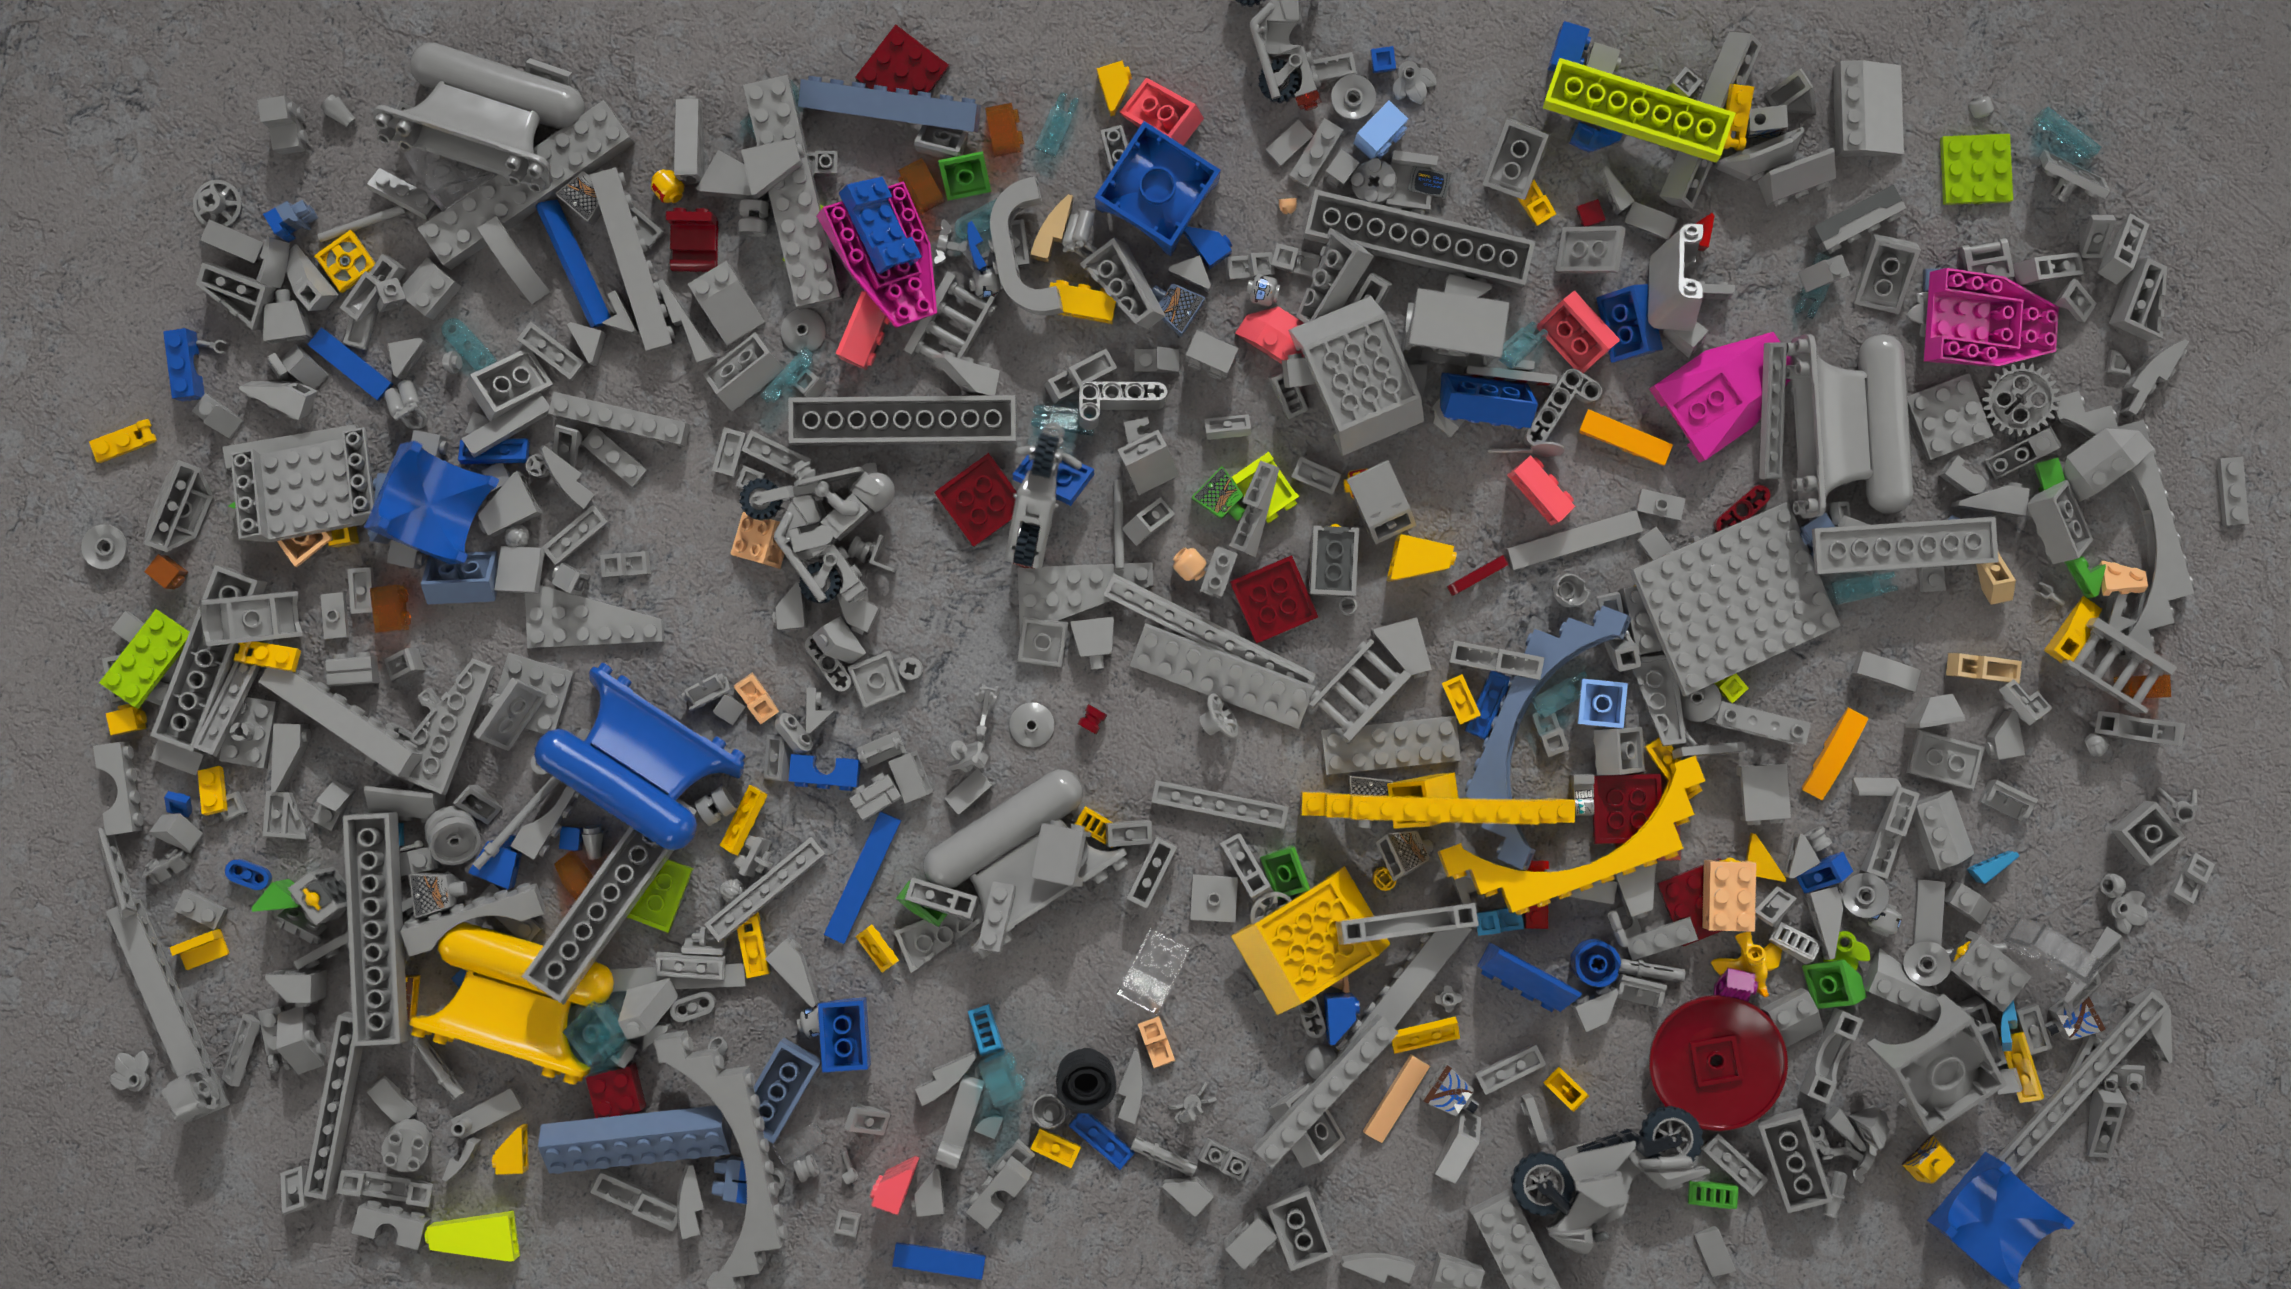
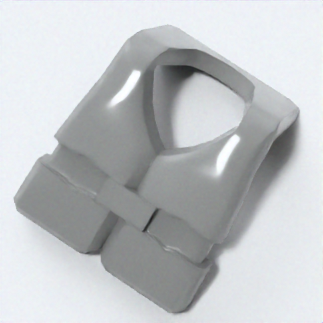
M1624 906L1609 911L1607 918L1617 943L1622 947H1628L1627 937L1640 933L1641 927L1638 919L1635 920L1633 916L1631 917L1633 920L1632 925L1623 930L1618 916L1627 914Z

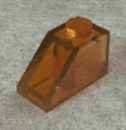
M571 850L555 862L554 865L562 884L577 901L594 876L577 854Z

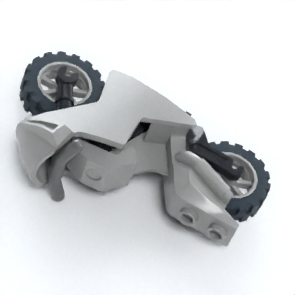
M1673 1106L1659 1107L1656 1111H1651L1647 1115L1646 1120H1643L1639 1135L1626 1128L1620 1132L1614 1131L1612 1135L1603 1138L1597 1137L1595 1141L1564 1148L1557 1151L1555 1155L1539 1152L1531 1153L1526 1158L1523 1157L1519 1161L1520 1163L1515 1166L1513 1176H1511L1512 1192L1518 1203L1532 1214L1547 1216L1548 1214L1554 1215L1559 1211L1553 1223L1547 1228L1549 1236L1568 1249L1588 1254L1592 1250L1594 1242L1606 1241L1609 1238L1607 1232H1596L1598 1228L1597 1223H1609L1621 1217L1627 1204H1624L1623 1208L1611 1210L1610 1207L1605 1208L1578 1191L1575 1180L1620 1171L1627 1200L1630 1196L1627 1194L1633 1178L1641 1172H1644L1660 1187L1664 1189L1670 1188L1671 1190L1683 1187V1183L1692 1180V1182L1703 1180L1705 1175L1710 1173V1170L1705 1166H1693L1694 1158L1697 1155L1699 1156L1701 1152L1703 1131L1699 1127V1122L1689 1112ZM1667 1121L1668 1130L1663 1131L1659 1126ZM1671 1121L1681 1123L1675 1131L1672 1130ZM1685 1128L1687 1137H1681L1678 1133ZM1682 1141H1686V1145L1681 1150L1679 1146L1682 1144ZM1675 1147L1678 1152H1669V1150ZM1543 1167L1550 1168L1552 1171L1545 1176L1543 1174ZM1536 1168L1539 1169V1177L1537 1178L1530 1174ZM1556 1174L1559 1183H1553L1550 1179ZM1527 1177L1532 1179V1185L1526 1187ZM1538 1189L1536 1198L1531 1197L1528 1191ZM1541 1194L1546 1195L1549 1199L1541 1201Z

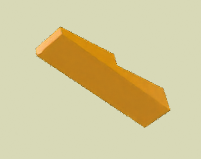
M1589 409L1580 428V433L1616 446L1621 448L1622 451L1665 466L1673 447L1671 443Z

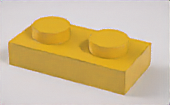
M1463 674L1442 683L1460 725L1481 716Z
M216 766L198 770L202 814L207 816L228 811L223 767Z
M872 924L855 936L881 972H884L899 961L893 950L889 948L879 931Z
M1040 1127L1030 1149L1072 1168L1081 1146Z

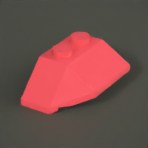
M1280 307L1248 314L1235 335L1282 364V360H1288V355L1302 353V358H1305L1302 350H1296L1288 331L1304 323Z

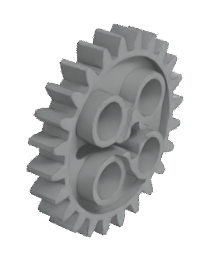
M2021 363L2020 369H2016V366L2012 364L2011 371L2009 372L2003 367L2002 376L1995 373L1997 381L1989 380L1988 383L1992 388L1984 389V392L1989 394V397L1982 398L1984 402L1989 403V405L1983 408L1984 411L1991 410L1987 419L1995 418L1992 426L1994 427L2000 423V432L2008 428L2009 435L2011 436L2014 430H2016L2019 437H2021L2022 432L2025 430L2030 436L2031 429L2033 428L2040 432V424L2048 427L2046 419H2055L2051 411L2059 410L2053 404L2060 402V398L2054 397L2060 390L2052 389V386L2056 384V380L2048 381L2051 374L2041 375L2042 367L2037 372L2034 371V364H2031L2029 369H2025L2024 363ZM2019 378H2025L2028 380L2029 386L2026 389L2020 390L2016 388L2015 382ZM2034 385L2038 386L2034 392L2026 397L2027 403L2025 405L2020 403L2008 415L2005 414V411L2017 402V395L2022 397ZM2002 394H2008L2011 397V402L2006 406L2000 405L1997 401L1998 397ZM2036 394H2042L2045 397V402L2040 406H2036L2031 402V399ZM2018 410H2024L2028 416L2025 421L2018 422L2014 419V413Z

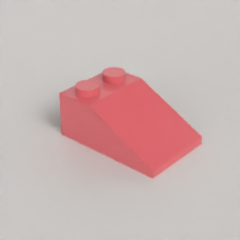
M1147 77L1120 111L1123 117L1138 128L1145 121L1183 146L1204 120L1196 104Z

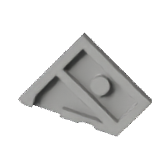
M266 791L262 836L309 839V833L292 792Z

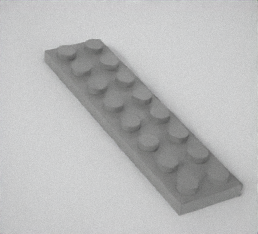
M1995 517L1812 529L1815 575L1999 562Z
M1146 623L1130 666L1206 695L1216 694L1222 701L1298 729L1309 704V698L1315 689L1313 685Z

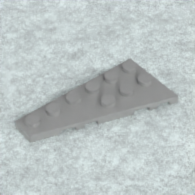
M542 585L539 586L538 594L525 593L527 648L664 642L663 619Z

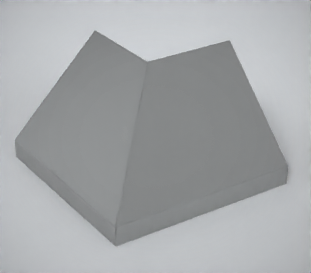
M1953 694L1923 697L1905 722V727L1925 728L1965 721V716Z

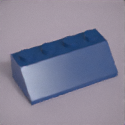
M1442 372L1440 408L1444 417L1450 420L1464 419L1472 423L1487 422L1494 426H1501V424L1510 425L1516 429H1522L1523 427L1531 428L1538 403L1528 384Z

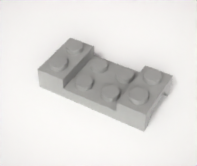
M298 591L199 600L204 646L302 636L297 609Z

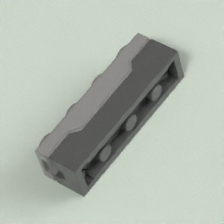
M1893 184L1815 225L1808 232L1820 254L1827 250L1831 254L1842 248L1840 244L1846 240L1850 244L1861 238L1860 233L1865 230L1871 233L1882 227L1880 223L1887 219L1890 223L1901 217L1900 212L1906 209V206Z

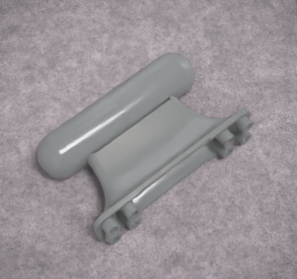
M424 43L413 52L410 69L416 82L434 90L422 103L411 109L397 110L385 105H378L373 111L374 124L378 131L377 139L384 144L394 141L406 151H411L412 148L432 152L503 175L514 186H519L521 183L527 184L533 192L541 193L542 190L548 189L551 186L552 178L549 162L545 158L534 154L533 151L536 128L538 124L560 130L573 125L584 114L585 103L580 92L571 86L438 43Z
M1804 334L1793 338L1791 343H1787L1786 356H1790V365L1786 366V378L1791 379L1794 394L1798 458L1797 478L1792 480V490L1798 492L1799 501H1795L1793 504L1794 513L1801 514L1805 519L1820 517L1826 510V497L1833 489L1842 484L1862 479L1866 481V496L1869 505L1876 511L1894 514L1904 510L1912 502L1914 492L1905 351L1902 343L1894 336L1886 334L1873 335L1866 339L1859 347L1858 370H1847L1832 366L1822 360L1817 353L1816 341L1813 335Z
M1066 769L1050 771L933 847L925 855L923 871L930 883L952 889L970 878L981 902L983 921L992 882L1016 886L1003 945L1013 939L1014 935L1010 930L1015 928V925L1075 887L1036 879L1031 876L1041 824H1050L1051 820L1063 822L1061 818L1074 811L1080 805L1083 798V788L1079 779ZM1089 846L1088 858L1080 868L1078 877H1082L1084 882L1091 877L1094 878L1097 884L1109 877L1105 868L1112 864L1117 872L1127 865L1128 862L1124 857L1127 854L1126 850L1120 848L1114 851H1101ZM979 938L971 947L973 954L978 952L982 959L992 953L977 948Z

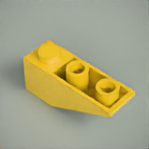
M2082 596L2044 651L2060 663L2063 660L2074 662L2091 634V629L2086 626L2090 618H2098L2102 608L2085 596Z

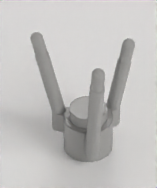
M2161 787L2157 788V791L2173 806V813L2176 816L2171 817L2173 822L2184 825L2185 822H2190L2194 819L2195 811L2199 809L2196 789L2192 790V802L2190 804L2187 801L2176 802Z

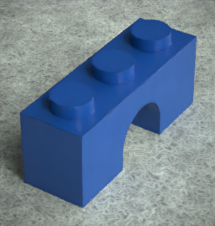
M187 328L163 331L172 399L182 402L201 399L205 394L203 378L197 374L193 361L194 355H199V348L196 345L197 332Z
M791 754L788 781L794 782V786L808 787V783L817 784V788L830 789L831 785L839 786V790L853 791V787H859L861 769L859 759L836 758L833 772L826 775L817 769L816 755Z

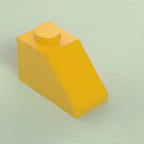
M1123 61L1097 68V76L1110 117L1116 114L1129 89V80L1132 79L1128 66L1124 67Z
M528 1124L519 1126L493 1154L492 1167L495 1168L496 1175L523 1174L529 1169Z

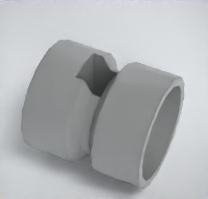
M741 200L739 214L742 218L738 221V233L752 237L767 236L768 222L765 221V218L769 216V203L761 200ZM749 215H755V216H758V218H756V217H749Z
M723 785L711 791L710 797L705 795L695 801L698 813L708 826L720 821L721 815L728 816L737 810L734 799Z

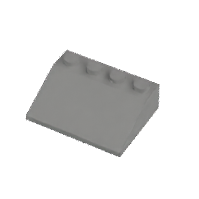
M1865 60L1840 61L1833 67L1836 157L1903 155L1901 65Z

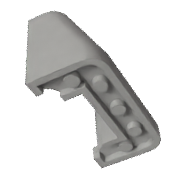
M1703 224L1684 225L1651 255L1649 262L1648 322L1654 328L1694 331L1703 298V289L1697 280L1684 278V270L1688 266L1695 267L1697 250L1703 236Z

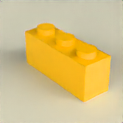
M1056 280V283L1050 282V287L1057 286L1060 291L1064 313L1059 315L1113 324L1116 301L1105 292L1104 288L1096 291L1091 290V286L1085 284H1078V287L1069 286V282L1063 280Z

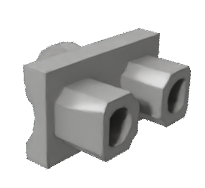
M962 741L952 742L949 745L948 753L953 760L947 765V768L951 771L961 769L965 773L971 771L974 765L979 769L983 768L988 759V755L981 751L984 744L980 741L967 745Z
M748 835L744 842V846L750 849L748 855L739 854L733 862L739 869L738 873L754 878L757 872L762 873L764 867L772 868L773 863L768 861L772 854L768 851L772 841Z
M701 927L700 933H692V938H685V943L681 950L682 954L722 956L727 943L726 939L718 942L712 934H708L707 927Z
M2122 1059L2121 1064H2117L2102 1080V1086L2109 1091H2115L2119 1086L2127 1087L2131 1092H2140L2141 1088H2146L2147 1086L2145 1066L2128 1065L2127 1059Z

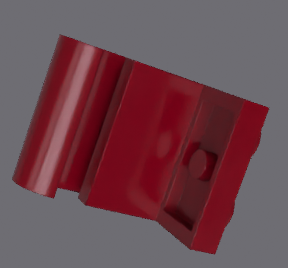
M673 208V211H666V221L671 225L670 250L673 251V257L670 259L671 271L708 272L717 267L718 218L706 208H696V212L687 211L685 208Z

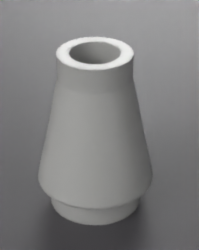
M332 94L321 104L324 114L341 123L346 128H349L356 120L340 97H335Z
M601 825L583 827L581 836L588 859L601 858L604 835Z

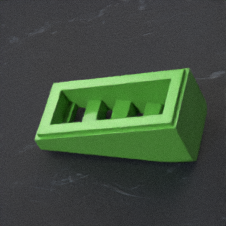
M1689 1180L1688 1204L1737 1209L1738 1186L1734 1183L1692 1182ZM1697 1187H1701L1700 1199H1696ZM1707 1188H1710L1709 1200H1706ZM1716 1189L1720 1190L1719 1200H1716ZM1726 1190L1729 1191L1728 1201H1725Z

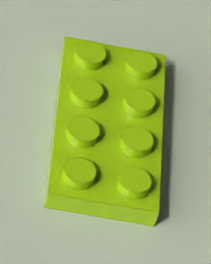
M155 609L99 683L133 707L139 709L182 653L190 631Z

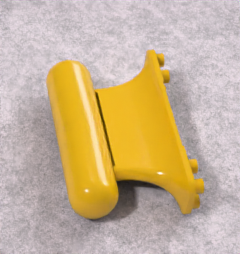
M462 922L448 930L439 939L438 951L442 960L446 963L467 970L465 978L454 998L442 1010L431 1016L420 1015L411 1018L409 1025L413 1026L411 1035L424 1038L425 1035L435 1033L433 1042L439 1044H446L447 1041L453 1042L455 1038L531 1061L533 1064L543 1067L541 1074L546 1077L555 1078V1075H561V1072L565 1073L563 1081L576 1085L577 1081L582 1082L583 1077L590 1073L591 1067L579 1061L569 1046L567 1021L571 1002L585 1007L602 1005L609 999L613 991L614 978L608 967L599 962H594L563 1005L522 977L543 948V945L468 922Z

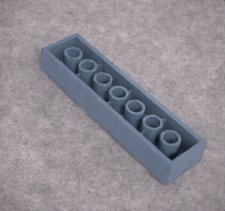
M715 1105L541 1124L538 1149L549 1174H560L570 1171L606 1169L616 1166L652 1164L662 1161L727 1155L731 1152L732 1131L723 1113Z

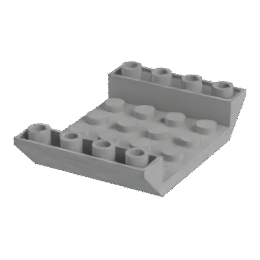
M1371 296L1288 330L1296 350H1302L1336 429L1337 433L1333 437L1341 456L1424 422L1422 400L1386 313Z
M361 427L342 431V439L259 454L255 450L249 449L230 453L239 539L276 542L362 525L366 522L374 506L366 428Z

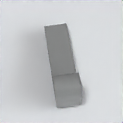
M1569 369L1564 372L1535 415L1531 428L1526 429L1523 435L1524 444L1531 448L1535 443L1545 442L1572 398L1575 397L1583 403L1590 404L1601 396L1602 388L1600 384L1577 369ZM1567 375L1575 377L1576 383L1574 386L1566 382ZM1586 387H1591L1594 390L1595 395L1593 398L1586 396ZM1555 394L1563 396L1564 402L1562 405L1555 403ZM1542 413H1549L1551 415L1552 421L1550 424L1543 422ZM1538 428L1543 429L1537 435L1539 440L1533 442L1531 440L1533 436L1530 434L1535 433Z
M1085 382L1079 390V424L1085 430L1095 429L1099 424L1100 410H1159L1165 405L1167 388L1160 382ZM1092 394L1094 397L1087 398L1084 395ZM1114 394L1117 397L1109 398L1107 395ZM1130 394H1136V395H1138L1139 397H1138V398H1132V397H1130L1129 395H1130ZM1092 414L1094 418L1089 419L1085 415Z
M963 1075L934 1163L954 1170L957 1169L985 1081Z

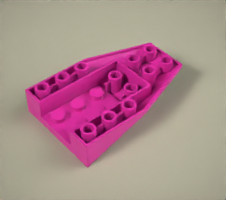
M904 181L888 186L892 195L888 202L906 238H913L922 256L914 265L909 266L907 262L893 266L885 272L878 274L843 201L823 207L816 216L849 273L895 328L937 314L931 244Z
M1952 268L1931 271L1929 276L1924 362L1997 367L2056 352L2059 307L2004 276Z
M1774 332L1706 350L1649 388L1659 405L1667 407L1690 441L1687 446L1699 463L1707 460L1747 432L1761 419L1764 343L1780 342ZM1786 356V366L1790 365V356ZM1786 378L1785 386L1788 384V382H1789L1791 379H1787V378Z

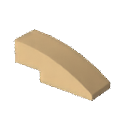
M1068 194L1048 215L1034 241L1030 254L1031 259L1049 263L1054 241L1062 243L1073 204V195Z
M1948 653L1946 675L2008 683L2015 680L2020 684L2022 661Z

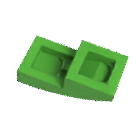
M2059 458L2034 465L2041 485L2038 488L2039 493L2065 481Z

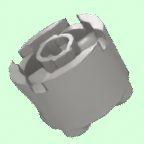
M192 1069L169 1082L167 1087L162 1089V1095L172 1109L171 1115L177 1122L181 1120L192 1122L214 1110L219 1105L216 1104V1101L220 1099L217 1086L209 1075L204 1077L200 1074L204 1072L201 1069Z
M405 1119L394 1124L382 1144L381 1154L383 1163L387 1167L399 1172L418 1170L425 1162L432 1147V1134L426 1129L427 1126L415 1119Z

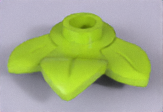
M1840 931L1835 959L1824 960V962L1845 960L1852 968L1857 970L1859 961L1870 960V952L1867 946L1858 942L1851 932ZM1847 938L1850 942L1847 946H1843L1840 943L1841 939Z

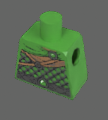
M1222 466L1191 498L1219 519H1222L1229 513L1238 522L1245 512L1238 504L1244 495Z

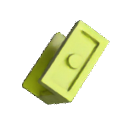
M1267 452L1231 477L1244 496L1260 460L1277 466L1270 452ZM1280 470L1266 517L1267 523L1279 517L1277 512L1285 508L1288 511L1298 504L1296 499L1299 498V495L1295 493Z

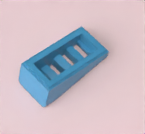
M2006 851L1967 868V871L1976 882L1986 884L2020 855L2015 851Z
M990 1004L968 1011L980 1055L985 1056L1003 1050L1004 1046ZM987 1013L988 1017L976 1021V1016ZM990 1023L988 1027L982 1029L978 1027L979 1025ZM992 1031L993 1035L982 1038L981 1034ZM995 1040L996 1044L985 1047L984 1043Z

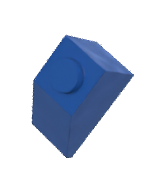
M1188 226L1184 230L1183 234L1209 270L1231 255L1232 249L1230 247H1232V243L1226 235L1222 236L1218 231Z
M1843 851L1820 859V864L1796 877L1804 894L1840 883L1853 872Z

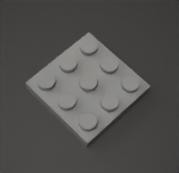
M1969 373L1907 396L1908 411L1927 460L1993 436Z
M508 653L496 694L501 695L512 678L543 691L547 696L525 728L545 734L559 727L575 672Z

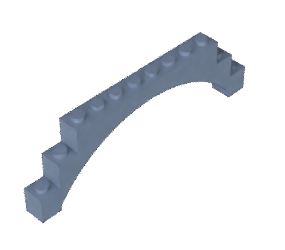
M1602 606L1601 610H1597L1594 615V627L1568 617L1567 622H1563L1560 627V638L1534 629L1533 634L1530 633L1525 644L1527 648L1524 654L1544 657L1541 678L1537 680L1515 675L1511 676L1508 684L1510 688L1507 696L1504 695L1500 702L1501 711L1499 716H1496L1492 721L1491 729L1493 730L1482 746L1484 752L1481 758H1478L1475 762L1473 778L1469 779L1466 784V797L1473 799H1512L1510 774L1513 747L1520 723L1530 703L1549 678L1568 661L1600 643L1615 638L1623 640L1631 622V618L1627 614ZM1483 823L1482 828L1506 837L1505 841H1502L1498 847L1497 854L1499 856L1497 859L1527 871L1536 850L1530 848L1520 825Z

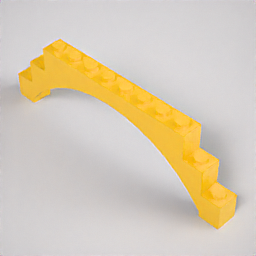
M1693 756L1670 765L1672 771L1666 789L1649 819L1622 846L1594 862L1573 869L1555 872L1514 870L1481 859L1463 849L1460 843L1438 851L1446 876H1453L1455 880L1466 876V871L1469 870L1478 895L1484 894L1485 897L1497 894V889L1500 888L1509 913L1516 912L1517 915H1521L1530 911L1529 906L1537 904L1538 908L1551 903L1550 899L1558 896L1559 899L1571 896V891L1580 888V891L1593 888V882L1601 880L1603 884L1614 880V875L1622 872L1623 876L1636 871L1635 867L1641 864L1645 868L1657 863V858L1665 856L1667 860L1678 856L1677 851L1684 848L1674 822L1679 826L1689 822L1688 817L1695 815L1685 789H1687V792L1701 788L1699 783L1705 782L1697 758Z
M1301 792L1300 814L1358 820L1557 824V822L1575 823V800L1556 798H1433Z

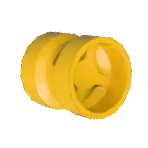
M1379 867L1373 872L1372 881L1380 890L1388 891L1396 885V881H1393L1387 867Z

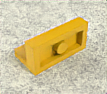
M221 929L207 932L169 947L172 956L180 954L186 970L193 969L229 954Z

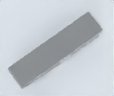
M663 279L657 281L672 323L677 327L683 325L696 362L699 365H704L718 360L667 282Z
M1260 460L1242 501L1247 504V507L1229 545L1255 558L1279 467Z
M1454 640L1449 663L1540 680L1544 657Z
M1899 786L1896 787L1860 870L1888 879L1901 837H1906L1920 795L1919 793Z
M2106 927L2063 1000L2065 1010L2070 1015L2101 984L2099 973L2124 949L2122 936L2109 927Z
M606 1169L599 1170L590 1187V1193L629 1209L633 1215L673 1232L677 1225V1206Z

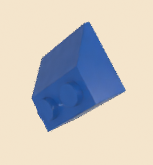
M1351 992L1324 993L1326 1038L1330 1045H1335L1356 1021V1014H1360L1359 1000Z

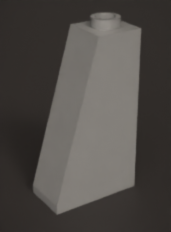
M683 96L682 99H676L674 175L684 185H697L705 174L703 104L695 96Z

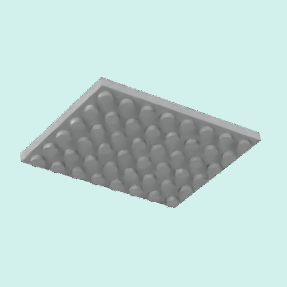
M1784 502L1630 570L1682 696L1694 693L1841 626L1819 574L1815 575L1814 561L1807 545L1800 536L1801 530L1789 502Z

